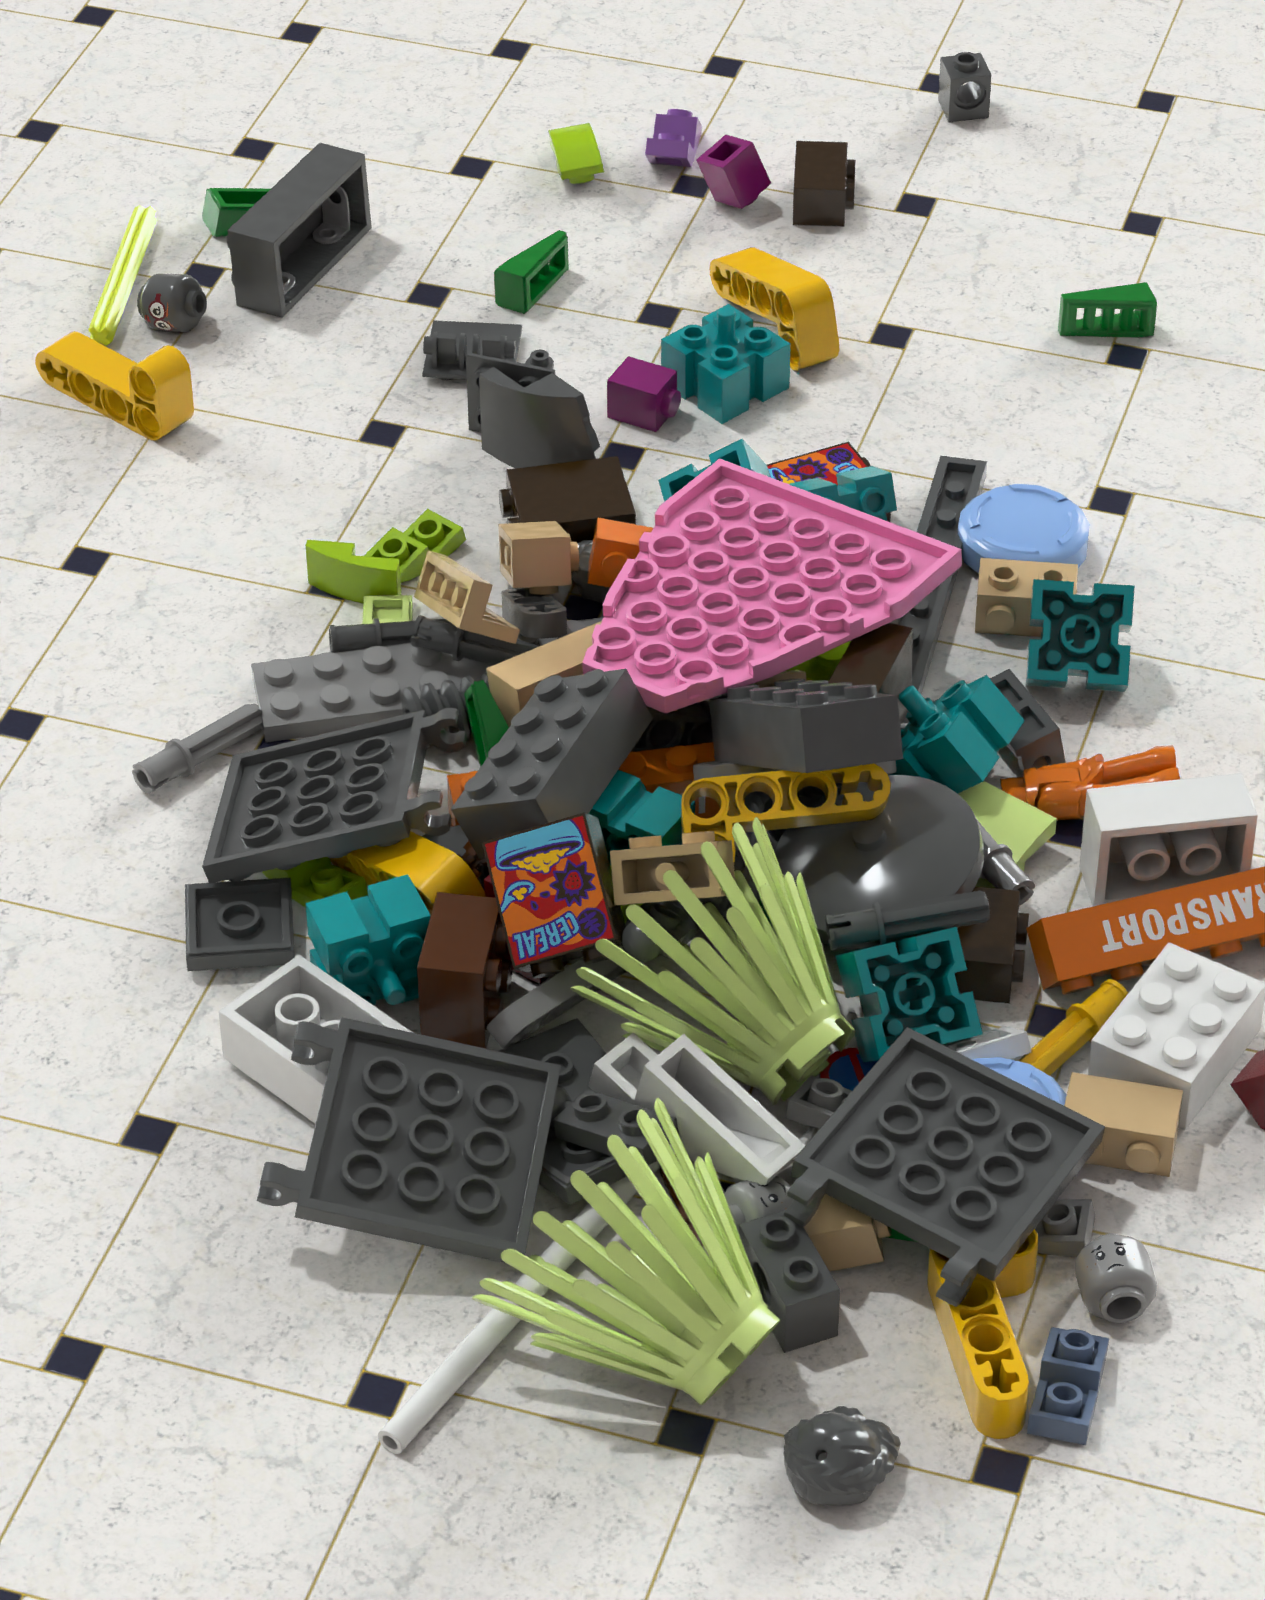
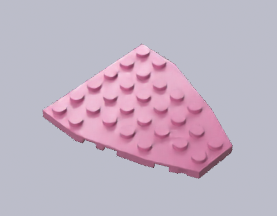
M718 459L657 509L654 514L655 527L651 533L644 532L639 539L640 552L635 559H627L606 594L602 605L603 619L601 625H595L592 634L593 645L587 648L582 662L583 675L596 669H601L604 672L627 669L646 706L666 714L727 693V688L747 686L771 678L903 617L962 566V549L723 459Z

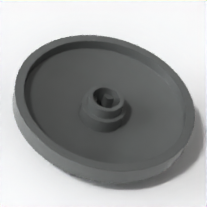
M888 775L891 783L889 798L883 812L876 818L867 821L787 828L784 831L774 853L783 877L789 871L796 884L797 876L801 871L821 943L829 945L830 939L827 935L825 915L831 914L832 916L873 909V903L879 902L880 907L973 891L983 867L984 843L972 809L959 794L945 785L930 779L909 775ZM859 782L856 792L861 793L863 801H872L875 791L869 790L867 782ZM841 787L837 788L835 801L837 806L842 804L844 794H840ZM823 795L807 807H820L826 802V796ZM921 934L886 939V944L891 942H895V944H897L898 940L919 936ZM879 941L846 946L842 948L865 949L873 946H878Z

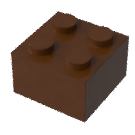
M437 892L417 965L421 1035L487 1049L490 1032L486 1028L503 1011V999L499 998L500 992L509 993L513 971L512 962L504 960V954H508L509 950L496 898Z

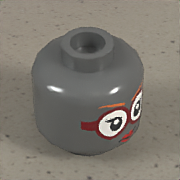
M154 274L141 287L138 293L137 307L141 317L155 331L189 332L198 325L207 308V299L198 281L191 275Z

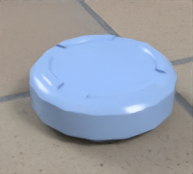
M1027 484L996 487L973 498L960 512L958 535L962 541V559L964 563L978 574L980 558L1078 564L1079 568L1086 559L1090 524L1082 509L1059 492L1042 486Z

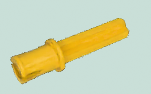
M1108 979L1104 981L1083 1003L1072 1004L1066 1010V1018L1031 1048L1032 1053L1025 1054L1018 1061L1031 1064L1050 1076L1088 1041L1091 1042L1127 996V990L1115 980Z

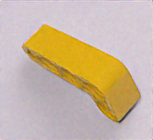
M755 247L722 256L710 262L711 282L718 295L777 323L778 335L791 343L790 368L793 371H798L838 356L839 338L834 302L830 288L823 278Z
M74 331L43 349L35 357L36 368L48 385L153 441L161 439L194 415L190 367L184 355L173 346H163L139 363H136L97 341Z
M874 763L811 773L780 770L702 778L689 784L682 794V833L714 831L715 841L732 840L733 862H735V843L732 835V828L735 823H739L745 833L754 832L752 825L755 817L759 819L761 825L764 824L766 831L867 821L876 818L883 812L889 798L891 783L888 774L883 768ZM859 782H867L869 790L875 791L872 801H863L861 793L856 792ZM835 783L842 784L840 794H844L842 804L839 806L835 805L837 796ZM815 786L824 792L827 800L820 807L809 808L798 800L797 793L804 787ZM751 792H764L772 799L773 806L767 812L754 813L745 806L744 798ZM702 796L710 797L719 804L720 810L714 817L708 819L700 818L691 811V803Z
M410 831L409 838L402 839L391 846L380 847L375 845L353 850L340 858H330L333 865L364 877L367 886L408 874L430 915L432 914L437 892L485 897V891L477 877L461 857L453 851Z
M1035 1229L994 1281L977 1274L966 1297L957 1307L936 1297L938 1289L946 1280L940 1274L949 1258L929 1248L928 1292L971 1420L979 1432L994 1439H1007L1015 1436L1022 1430L1026 1419L1029 1387L1028 1374L1001 1298L1025 1293L1032 1287L1035 1281L1038 1251V1233Z

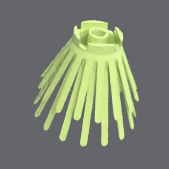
M755 817L752 827L758 843H755L753 847L739 823L734 824L732 835L759 892L760 899L773 928L742 872L739 870L734 871V880L711 842H703L701 854L732 905L726 913L729 924L712 903L708 902L703 905L676 871L668 870L663 875L665 885L729 965L703 938H694L690 943V947L687 944L682 946L640 906L633 904L626 909L628 919L733 1016L696 991L670 971H661L659 974L655 973L607 939H599L595 943V947L600 953L726 1040L727 1044L671 1015L589 968H578L576 973L582 979L634 1008L637 1012L584 986L577 985L570 989L582 997L635 1022L620 1025L622 1029L629 1032L622 1035L624 1038L635 1033L650 1048L662 1052L681 1035L685 1034L730 1077L741 1083L758 1088L773 1105H777L780 1097L785 1101L793 1096L810 1075L816 1077L829 1065L826 1060L831 1052L827 1048L834 1044L842 1052L855 1035V1029L840 1013L838 1000L801 871L797 876L796 884L789 871L783 877L764 824L761 825L759 819Z
M657 1098L654 1104L655 1113L669 1142L657 1120L654 1118L650 1119L648 1114L642 1109L637 1113V1123L673 1187L705 1250L638 1149L634 1146L627 1148L619 1136L611 1135L607 1141L608 1150L647 1204L642 1208L641 1216L651 1232L606 1182H600L596 1185L581 1170L572 1173L570 1178L572 1186L626 1242L631 1250L629 1251L617 1241L608 1243L605 1248L575 1222L566 1220L561 1223L546 1211L536 1212L533 1216V1223L614 1288L605 1283L596 1286L588 1280H578L559 1267L545 1262L538 1255L527 1257L514 1249H507L501 1253V1258L505 1263L637 1340L509 1281L500 1282L492 1278H485L479 1284L482 1288L531 1311L491 1295L478 1294L473 1296L472 1299L554 1332H541L532 1335L531 1338L535 1341L531 1342L530 1345L683 1390L696 1402L703 1405L737 1371L739 1365L760 1346L778 1325L780 1319L768 1309V1305L763 1300L709 1152L705 1156V1161L700 1156L697 1157L694 1168L664 1103Z

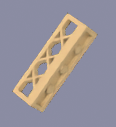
M428 550L414 597L459 629L513 644L517 642L520 629L486 607L493 585L448 556Z

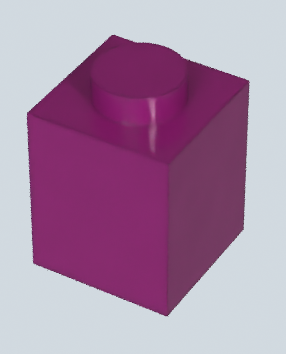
M725 134L696 159L711 194L717 202L743 209L745 206L752 204L758 198V195L771 184L754 143Z
M628 356L607 380V418L657 432L669 417L672 418L676 415L679 409L681 392L677 390L676 370Z

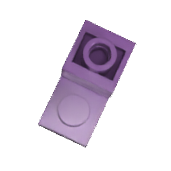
M668 109L667 114H656L653 138H647L645 155L649 163L692 167L702 132V125L698 117H692L693 113L691 111L683 109Z

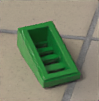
M206 189L202 219L212 236H227V230L270 189Z
M558 230L510 258L494 271L495 302L498 306L525 314L569 269L567 232Z
M1147 282L1061 294L1058 332L1060 336L1132 338L1154 336L1157 300ZM1077 308H1084L1083 319H1076ZM1096 308L1101 309V316L1095 317ZM1115 309H1120V313L1114 314Z
M484 680L474 681L464 693L480 767L488 758L489 750L500 741L509 728Z

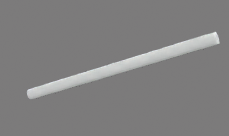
M656 1161L648 1166L655 1173L660 1164ZM628 1177L609 1185L625 1204L638 1192ZM589 1203L573 1219V1222L594 1239L608 1225ZM553 1241L541 1254L545 1262L553 1264L563 1271H566L577 1259L556 1241ZM523 1274L515 1283L540 1296H543L550 1289L526 1274ZM503 1297L501 1298V1300H504V1301H506V1302H509V1303H511V1304H514V1305H516V1306H519V1307H521V1308H524V1309L530 1311L529 1309H527V1308H525V1307H523V1306H521V1305H518V1304H516V1303H514V1302H512V1301H510V1300H507V1299H505V1298H503ZM492 1308L379 1431L378 1439L382 1446L394 1454H400L521 1319Z

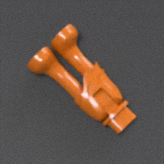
M1168 745L1155 746L1142 753L1104 762L1102 754L1099 753L1089 759L1083 758L1074 762L1047 765L1037 769L1032 767L1023 770V777L1001 778L1000 788L1008 794L1057 818L1056 821L1082 819L1084 817L1087 789L1179 780L1180 776L1179 769L1176 767L1174 746Z

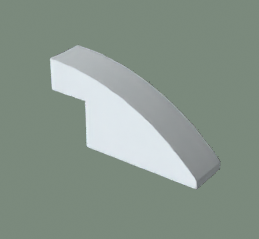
M632 1033L594 1063L588 1084L590 1089L655 1111V1101L659 1098L664 1103L669 1115L677 1119L679 1136L690 1160L695 1162L697 1157L700 1156L705 1161V1156L709 1152L716 1172L726 1176L766 1185L788 1167L806 1146L685 1034L681 1035L657 1055L635 1033Z

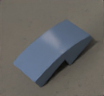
M1051 1327L1041 1360L1038 1385L1029 1413L1027 1434L1086 1445L1100 1389L1109 1338L1091 1335L1079 1329L1065 1330Z

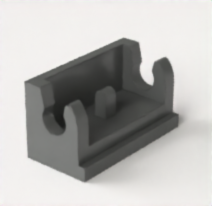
M1007 669L990 678L1025 720L1009 745H1007L1015 757L1018 758L1020 770L1023 772L1025 769L1032 768L1034 762L1041 756H1045L1048 765L1066 763L1060 728L1014 673Z

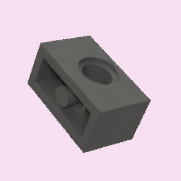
M785 1210L739 1224V1235L763 1300L768 1305V1309L780 1319V1322L772 1332L783 1352L786 1353L838 1336L840 1288L804 1227L785 1217Z

